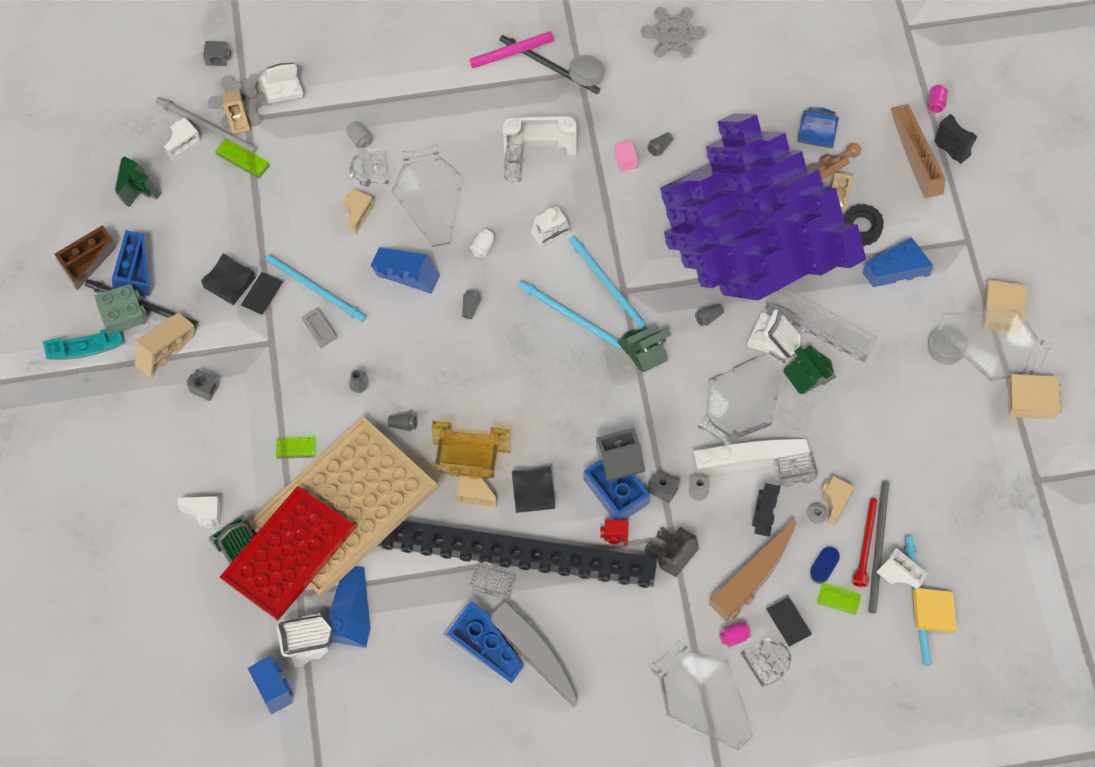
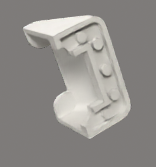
M569 116L508 118L503 123L504 157H513L514 151L517 148L522 149V141L558 140V148L564 147L567 150V155H576V121Z

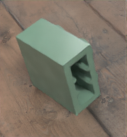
M131 284L94 295L108 335L145 324L143 318L146 316L143 305L139 306V293L137 289L133 290Z

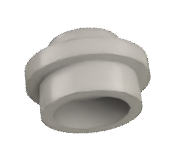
M815 504L808 509L807 516L811 522L820 524L826 520L827 510L824 506ZM819 511L821 515L817 516L814 512Z

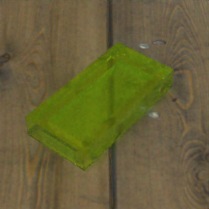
M315 437L276 438L277 459L316 457Z
M822 583L817 604L856 615L861 594Z

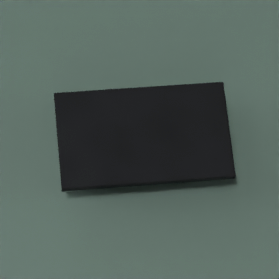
M261 272L241 303V306L263 315L282 281Z
M789 597L766 608L789 647L812 635Z

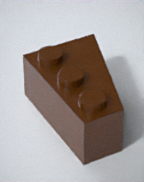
M102 225L54 255L73 286L78 290L115 249L113 239Z

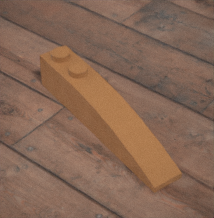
M909 104L892 107L891 111L902 145L925 197L943 195L946 179Z
M795 520L789 523L710 598L709 605L726 622L731 617L733 619L736 618L741 612L740 608L744 604L748 606L755 599L754 595L774 571L795 530L797 523Z

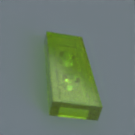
M226 138L215 150L216 155L258 179L270 167L269 162Z

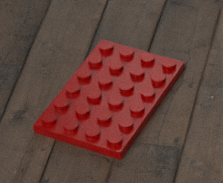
M297 486L219 578L278 621L356 529V526Z

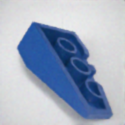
M354 567L338 583L327 622L333 628L330 642L362 648L367 647L371 628L364 568Z
M472 601L456 616L443 634L510 683L514 681L524 667L511 647L508 646L500 631L495 627L489 615Z

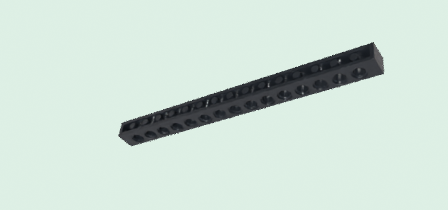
M403 521L377 545L385 550L400 549L405 553H412V551L420 552V554L425 556L434 554L440 555V557L445 559L454 557L465 562H470L471 560L479 561L485 565L495 563L505 568L515 566L521 570L535 569L541 573L556 572L561 576L576 575L581 579L596 578L601 582L617 581L621 585L637 584L641 588L654 587L658 559L657 557L411 521ZM397 534L404 535L401 539L394 538ZM416 537L424 538L421 542L414 541ZM442 540L443 543L440 545H435L434 541ZM457 542L463 544L459 548L453 547V545ZM476 545L482 546V549L479 551H475L472 548ZM495 548H500L502 550L498 554L492 552ZM515 551H519L522 553L520 556L517 557L512 555V553ZM539 554L542 557L540 559H533L532 555ZM553 557H559L561 558V561L553 562L551 559ZM579 560L581 563L579 565H573L571 561ZM599 563L601 566L599 568H593L591 567V564ZM616 565L619 566L621 569L619 571H613L611 570V567ZM636 568L641 572L633 574L630 570Z

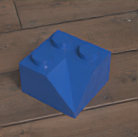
M269 656L247 668L271 715L293 703L291 696L294 694L287 679H281L279 673L282 670L277 660L272 662Z

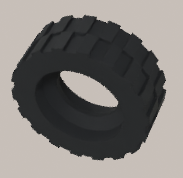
M856 204V206L850 207L844 215V221L847 224H853L857 218H866L871 222L872 228L868 232H860L863 246L872 245V243L876 242L880 238L884 226L882 214L871 205Z

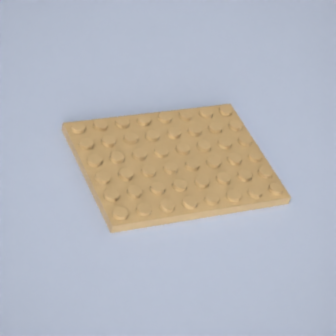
M363 416L250 519L249 523L257 533L292 491L299 486L356 526V529L309 583V586L322 598L432 495L439 486Z

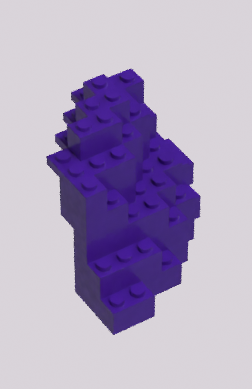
M732 114L717 121L722 139L705 146L710 164L660 187L666 215L671 229L664 231L668 249L679 250L684 267L696 269L701 287L713 289L719 286L724 296L759 301L808 274L821 276L836 267L852 268L866 260L858 224L845 223L837 189L823 187L819 169L806 168L803 152L789 149L786 133L761 132L757 114Z

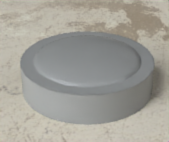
M580 55L571 60L569 76L576 83L584 86H594L603 80L605 67L599 59L593 56Z
M953 327L936 329L928 341L929 354L935 361L941 364L951 365L959 362L967 350L965 336Z

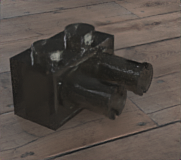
M661 527L656 537L667 544L662 548L650 541L649 545L645 547V553L657 557L660 569L677 577L699 550L697 536L682 527L675 534Z

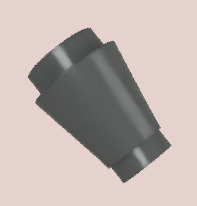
M666 132L650 140L647 146L649 153L653 156L662 155L673 141V136Z
M466 290V293L463 294V318L473 319L481 301V294L479 292Z
M721 304L700 308L695 313L696 321L700 326H708L724 313V309Z
M353 370L350 376L349 387L355 393H362L368 387V381L360 370Z
M411 412L389 416L388 427L411 432L417 428V416Z

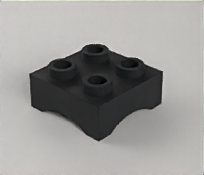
M949 114L940 122L934 142L939 148L945 150L953 160L962 164L971 156V148L977 139V135L963 129L957 123L955 117Z
M223 253L215 267L204 276L201 282L203 288L234 305L256 277L252 269L240 265Z
M551 467L528 471H512L516 513L555 509Z
M765 483L764 489H759L752 526L755 527L754 534L770 537L771 526L775 518L773 509L776 508L781 486Z

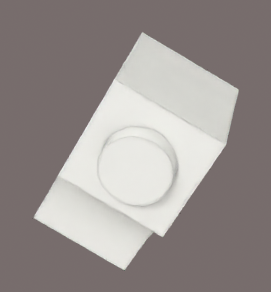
M186 118L175 122L170 127L172 137L164 146L167 157L172 161L200 142L198 131Z
M218 496L178 498L180 511L194 515L200 526L204 528L220 526L221 503Z
M897 548L892 551L877 570V573L892 585L896 582H902L916 589L923 583L928 574Z

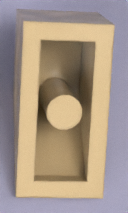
M474 473L460 474L456 495L458 503L496 508V496L480 476Z

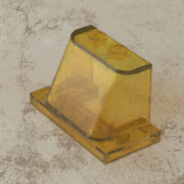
M432 422L433 443L438 445L435 468L438 472L449 474L453 477L461 475L472 479L493 478L499 453L511 452V430L491 427L490 436L454 432L452 423Z

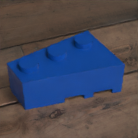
M125 230L112 276L113 289L131 284L133 290L137 289L139 294L150 296L144 234Z
M911 237L867 261L864 266L863 275L873 287L896 283V281L907 279V281L913 280L914 277L919 276L928 277L934 265Z
M379 247L370 265L375 274L380 278H385L432 294L440 277L431 260L425 254Z

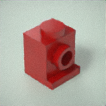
M605 520V525L600 527V538H604V542L610 544L624 542V546H628L629 520Z

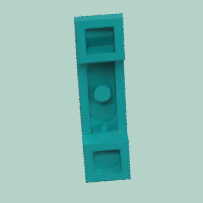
M106 329L100 330V334L62 341L61 337L42 341L46 359L67 360L93 356L123 345L120 332L108 335Z

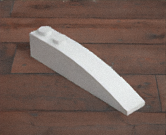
M784 439L739 443L693 451L692 462L696 476H711L809 459L811 456L806 439Z

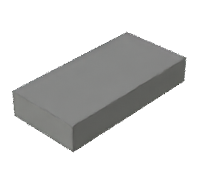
M318 308L301 317L320 348L337 339Z

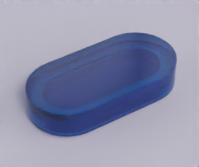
M833 547L822 549L810 570V578L813 582L823 584L828 581L840 559L837 549Z

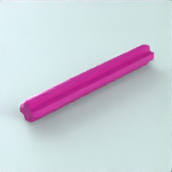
M549 31L470 58L469 61L472 68H477L553 42L554 37L552 32Z

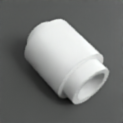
M482 229L477 233L470 246L472 254L476 257H485L489 252L495 237L491 231Z

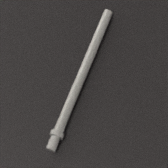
M160 97L156 99V103L162 106L164 110H170L253 154L256 152L257 147L174 105L172 101H166Z

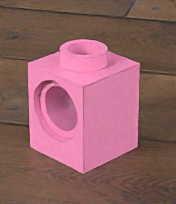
M620 142L616 144L614 155L620 172L637 169L638 157L633 142Z

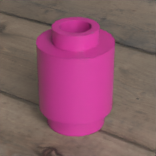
M936 85L930 89L928 106L929 110L934 113H940L946 107L948 90L944 86Z
M737 622L721 628L722 633H719L722 644H726L728 648L745 642L747 638L751 637L746 622Z

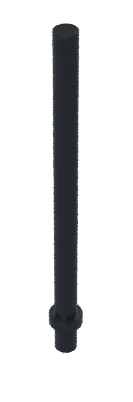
M87 279L85 282V286L94 289L96 293L112 290V288L104 286L99 281L94 282ZM140 299L138 301L139 306L143 305L144 309L167 318L177 314ZM183 316L194 325V328H197L198 321Z

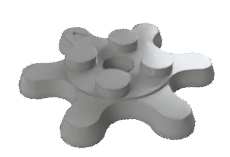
M657 7L654 10V15L658 22L653 26L645 25L640 30L644 38H653L658 41L653 49L657 57H663L668 50L675 49L684 58H689L693 53V48L690 46L689 41L692 39H702L706 35L704 27L692 26L689 23V19L693 16V10L688 7L682 8L677 15H670L664 7ZM676 31L678 34L672 37L673 35L669 34V32Z
M251 74L244 83L234 82L232 77L224 76L221 85L225 92L239 89L241 97H245L243 103L249 124L252 126L259 125L262 122V118L257 112L258 108L273 104H268L265 93L257 91L259 76ZM222 95L211 96L208 100V106L212 109L221 108L225 111ZM225 113L221 122L224 127L230 128V124Z

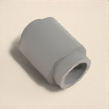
M355 121L347 126V135L357 148H365L370 144L371 135L361 123Z
M702 475L694 476L690 481V496L695 500L705 499L709 492V480Z

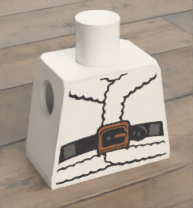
M559 207L548 208L534 219L531 234L540 248L571 233V230Z

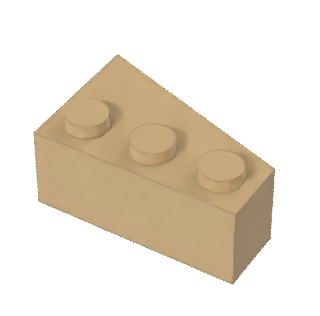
M177 313L174 316L168 317L159 326H155L146 335L140 336L136 341L135 366L149 378H152L155 375L153 371L160 364L164 366L168 362L166 359L173 352L177 354L193 338L194 325L180 313Z

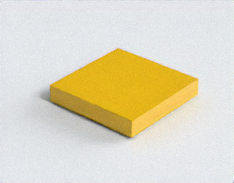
M928 589L913 590L916 629L955 632L957 630L953 592Z

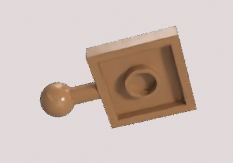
M851 143L847 146L846 151L840 155L826 154L820 158V161L811 163L806 168L819 169L821 179L824 180L850 164L849 157L859 156L861 147L857 143Z

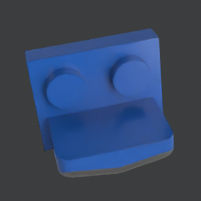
M808 107L806 111H803L797 142L833 149L839 121L836 112L823 107Z

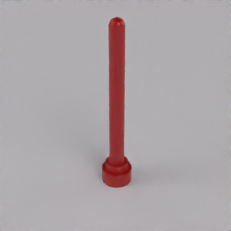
M871 498L869 501L859 568L852 579V584L861 588L867 587L869 582L866 569L877 507L876 498Z

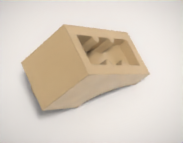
M240 90L222 93L223 106L232 134L250 130Z
M838 170L834 174L832 188L837 189L842 212H846L853 173Z
M352 189L350 194L345 196L343 204L345 211L350 214L349 230L357 235L374 205L371 196Z
M833 476L830 482L826 481L822 492H824L823 500L828 503L830 508L828 523L834 526L838 522L855 486Z

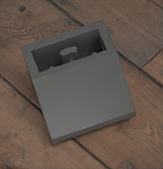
M634 427L596 437V449L607 482L645 472L641 446Z

